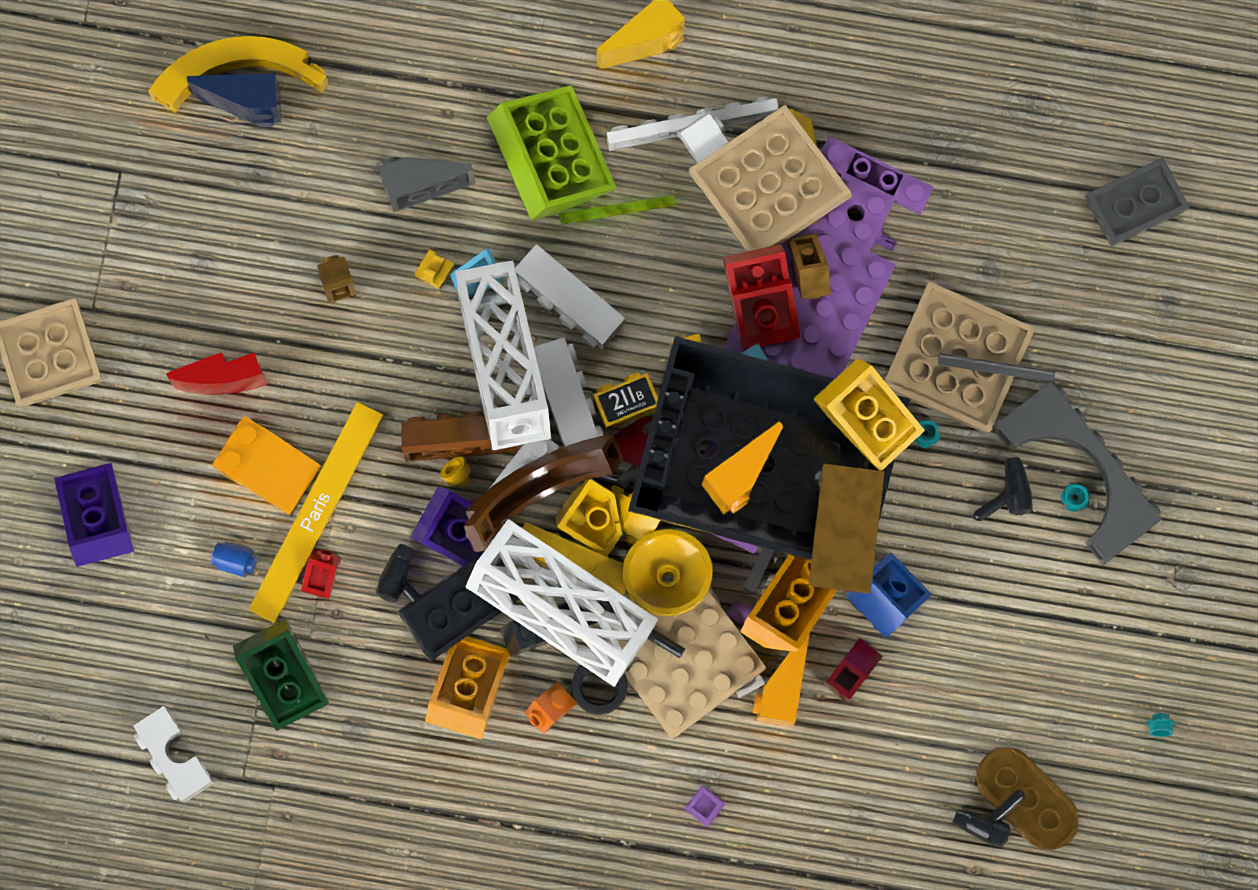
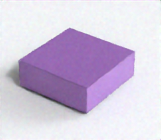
M702 785L685 806L684 810L708 827L726 803Z

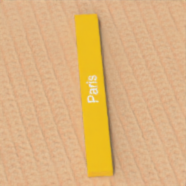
M359 402L356 403L248 611L276 624L308 562V558L315 549L384 417L383 414Z

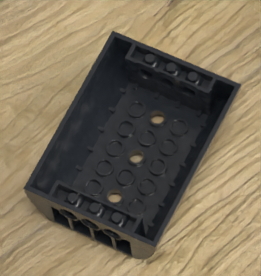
M675 336L628 512L812 560L820 487L815 483V475L822 472L823 464L878 470L814 401V398L835 378ZM896 395L908 409L910 398ZM780 421L783 428L768 456L774 463L773 469L770 472H760L749 494L750 499L743 508L734 514L731 510L723 514L702 486L705 475ZM704 441H710L715 445L716 452L713 456L705 457L699 452V445ZM895 459L882 470L884 471L880 516Z

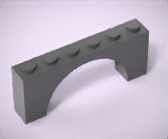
M1050 382L999 421L993 430L1010 451L1031 441L1057 440L1078 448L1093 461L1104 482L1106 506L1099 527L1085 544L1104 566L1162 520L1159 515L1161 511L1153 500H1147L1140 492L1142 487L1133 476L1129 478L1122 470L1124 467L1122 461L1114 453L1110 455L1105 449V441L1097 431L1094 430L1092 432L1085 424L1087 419L1078 408L1073 409L1067 402L1068 395L1059 385L1054 386Z

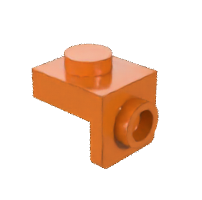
M557 681L532 702L526 709L525 714L531 724L545 734L559 719L572 710L577 702Z

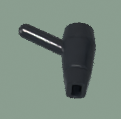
M1020 457L1005 459V491L974 512L973 517L976 521L984 520L1006 504L1009 513L1013 515H1024L1033 510L1032 492Z
M399 544L391 554L378 580L376 594L381 599L388 602H397L403 593L411 602L420 596L406 580L413 550L411 547Z
M1016 790L989 816L957 809L952 823L985 843L1002 847L1008 841L1011 832L1010 825L1002 821V819L1024 800L1025 793L1022 790Z

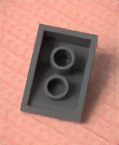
M392 157L385 160L382 166H379L381 179L394 213L475 184L474 171L471 164L410 157L402 159Z

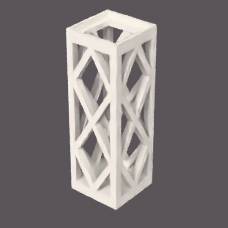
M513 260L456 271L461 312L492 449L497 450L551 439L548 406ZM507 277L508 290L495 279ZM480 282L473 299L469 300L467 284ZM488 285L498 293L483 297ZM504 304L512 305L508 315L498 306ZM479 309H484L480 317L476 313V311ZM491 312L504 323L500 334L487 323ZM510 330L515 333L511 344L506 340ZM483 331L496 342L493 351L480 341ZM520 341L524 355L517 350ZM502 349L507 351L504 361L499 358ZM482 354L489 359L486 367H484ZM513 358L527 370L524 379L510 368ZM496 366L500 370L496 379L493 380L491 374ZM505 376L509 377L520 387L515 399L501 387ZM526 394L530 396L528 402L522 403ZM497 395L509 406L498 408L494 404Z
M509 519L476 562L466 585V588L614 687L658 621L656 617ZM532 557L544 558L550 570L541 568ZM500 559H502L505 567L496 566ZM514 563H515L516 565H518L519 567H521L522 569L516 568L515 565H514ZM521 578L534 579L537 585L524 584ZM508 593L517 595L526 606L514 605ZM536 594L542 595L543 598H544V600H543L542 598H540L539 596H537ZM552 596L564 597L570 610L559 609ZM596 600L609 601L615 614L605 611ZM586 621H597L601 629L589 628ZM573 636L583 639L591 649L578 648ZM601 638H606L609 643H607L606 641H604V640L601 639ZM617 640L628 641L623 650Z

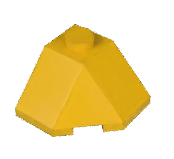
M588 479L569 496L555 517L556 525L559 529L606 557L622 536L614 492L593 479Z
M615 485L612 487L611 491L615 494L622 535L625 536L624 541L627 544L633 546L641 537L659 529L663 521L628 512L632 494H629L627 497L623 494L624 490Z

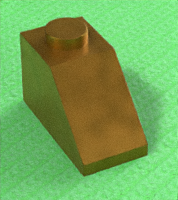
M817 233L788 239L796 285L801 299H817L821 296L831 295L829 266Z
M338 255L330 256L323 259L322 264L317 265L329 304L357 295L345 256L341 258Z

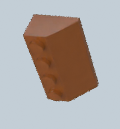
M480 411L466 413V417L454 418L453 414L438 415L437 420L425 421V417H411L407 419L408 422L401 423L402 453L405 462L517 453L522 445L493 450L484 413Z

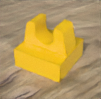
M429 249L414 274L416 277L440 290L455 264Z

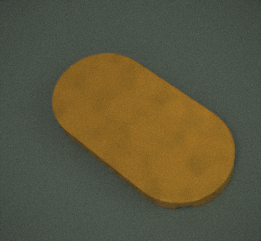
M1001 748L991 751L981 760L976 772L977 787L981 795L995 809L1016 790H1022L1025 793L1024 800L1004 819L1028 843L1041 850H1056L1066 846L1073 840L1078 830L1079 821L1075 804L1026 754L1017 749Z

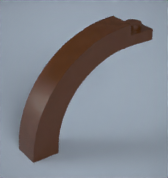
M614 435L598 436L555 450L515 470L489 488L466 511L469 520L464 525V529L474 551H485L508 519L511 520L525 508L543 497L584 480L613 474L623 460Z

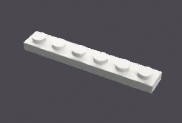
M759 97L752 100V103L741 105L739 102L725 105L724 109L715 111L712 108L698 110L696 115L686 117L684 114H675L669 116L666 121L646 120L641 122L640 126L628 128L627 125L612 128L611 132H607L608 149L612 151L679 137L678 132L709 113L712 117L716 115L724 127L760 121L779 109L777 98L769 100V97Z

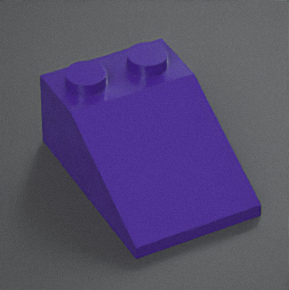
M112 463L54 478L67 540L76 567L134 552Z
M438 486L410 538L460 566L465 565L483 552L474 551L464 529V525L469 520L466 511L473 503L451 490Z

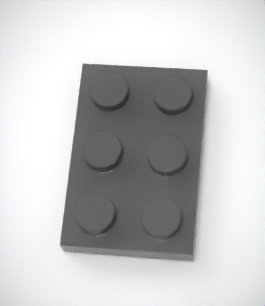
M1163 157L1085 195L1111 247L1184 213L1190 208Z

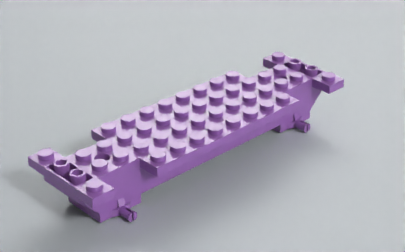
M828 136L821 153L851 191L852 197L821 217L817 225L811 224L791 238L817 233L829 266L831 295L821 296L817 299H801L796 285L788 240L782 243L781 246L785 251L789 279L792 283L801 338L760 348L768 361L836 379L845 370L896 266L895 263L870 252L877 244L891 252L895 248L897 240L882 234L883 224L893 203L921 215L934 187ZM849 210H858L862 214V219L860 221H852L849 219L847 212ZM735 323L723 349L742 353L744 351ZM709 442L703 456L710 457L715 454L716 447L712 442ZM768 457L766 462L774 465L773 461ZM715 535L753 554L755 553L758 547L755 545Z

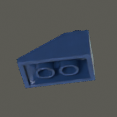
M275 73L187 76V82L194 98L252 124L257 123L259 127H272L274 123H281V89Z

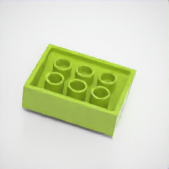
M572 85L500 103L487 116V120L531 221L558 214L617 189Z

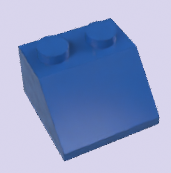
M890 553L873 568L870 594L849 591L845 596L872 623L873 627L887 638L932 594Z

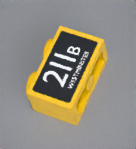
M640 372L626 376L624 382L613 386V383L605 384L597 388V393L593 394V401L606 432L654 413L658 401L648 373L640 375Z

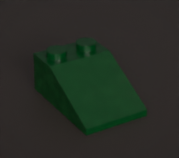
M286 618L233 645L235 659L276 731L329 704Z

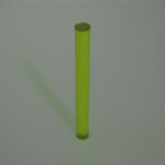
M673 195L559 213L560 224L564 225L673 207L675 203Z

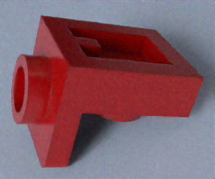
M327 549L313 550L308 558L301 591L329 599L342 558L335 556L334 552Z

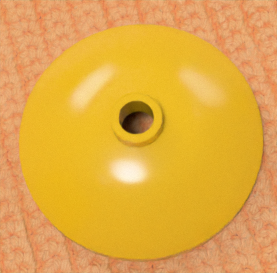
M664 529L646 534L634 543L624 560L623 580L629 596L639 607L655 615L674 616L693 609L707 595L712 582V563L707 550L696 538L679 530ZM669 575L672 576L674 580L670 583H666L663 581V578Z

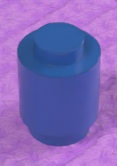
M227 541L224 544L218 542L212 553L211 565L217 566V570L245 578L248 573H253L257 557L253 556V549Z

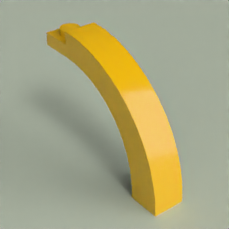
M241 36L220 39L191 50L167 67L155 80L148 92L153 100L176 113L186 98L192 93L187 82V76L219 75L241 68H268L289 74L321 93L327 87L328 80L326 75H324L325 71L314 63L307 65L310 60L307 51L281 40L267 37Z

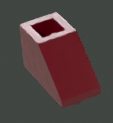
M859 638L824 683V686L847 703L883 656Z

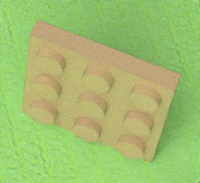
M76 297L0 322V353L18 408L103 381Z

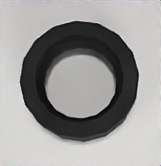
M580 665L574 672L571 683L572 694L578 706L586 712L595 715L609 714L618 709L625 700L628 689L625 673L617 682V690L614 697L606 703L597 704L588 700L582 691L583 679L590 670Z

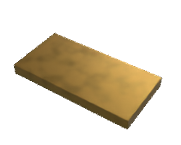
M823 464L808 586L866 594L871 593L884 471Z

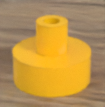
M456 457L445 464L440 476L449 486L459 484L464 488L471 481L468 477L471 472V466L463 457Z

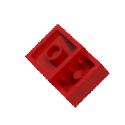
M781 244L724 256L725 273L743 351L756 344L763 347L801 338L792 283L789 279L785 251Z
M220 352L166 373L175 389L204 395L239 393L268 385L254 352L227 362L223 353Z

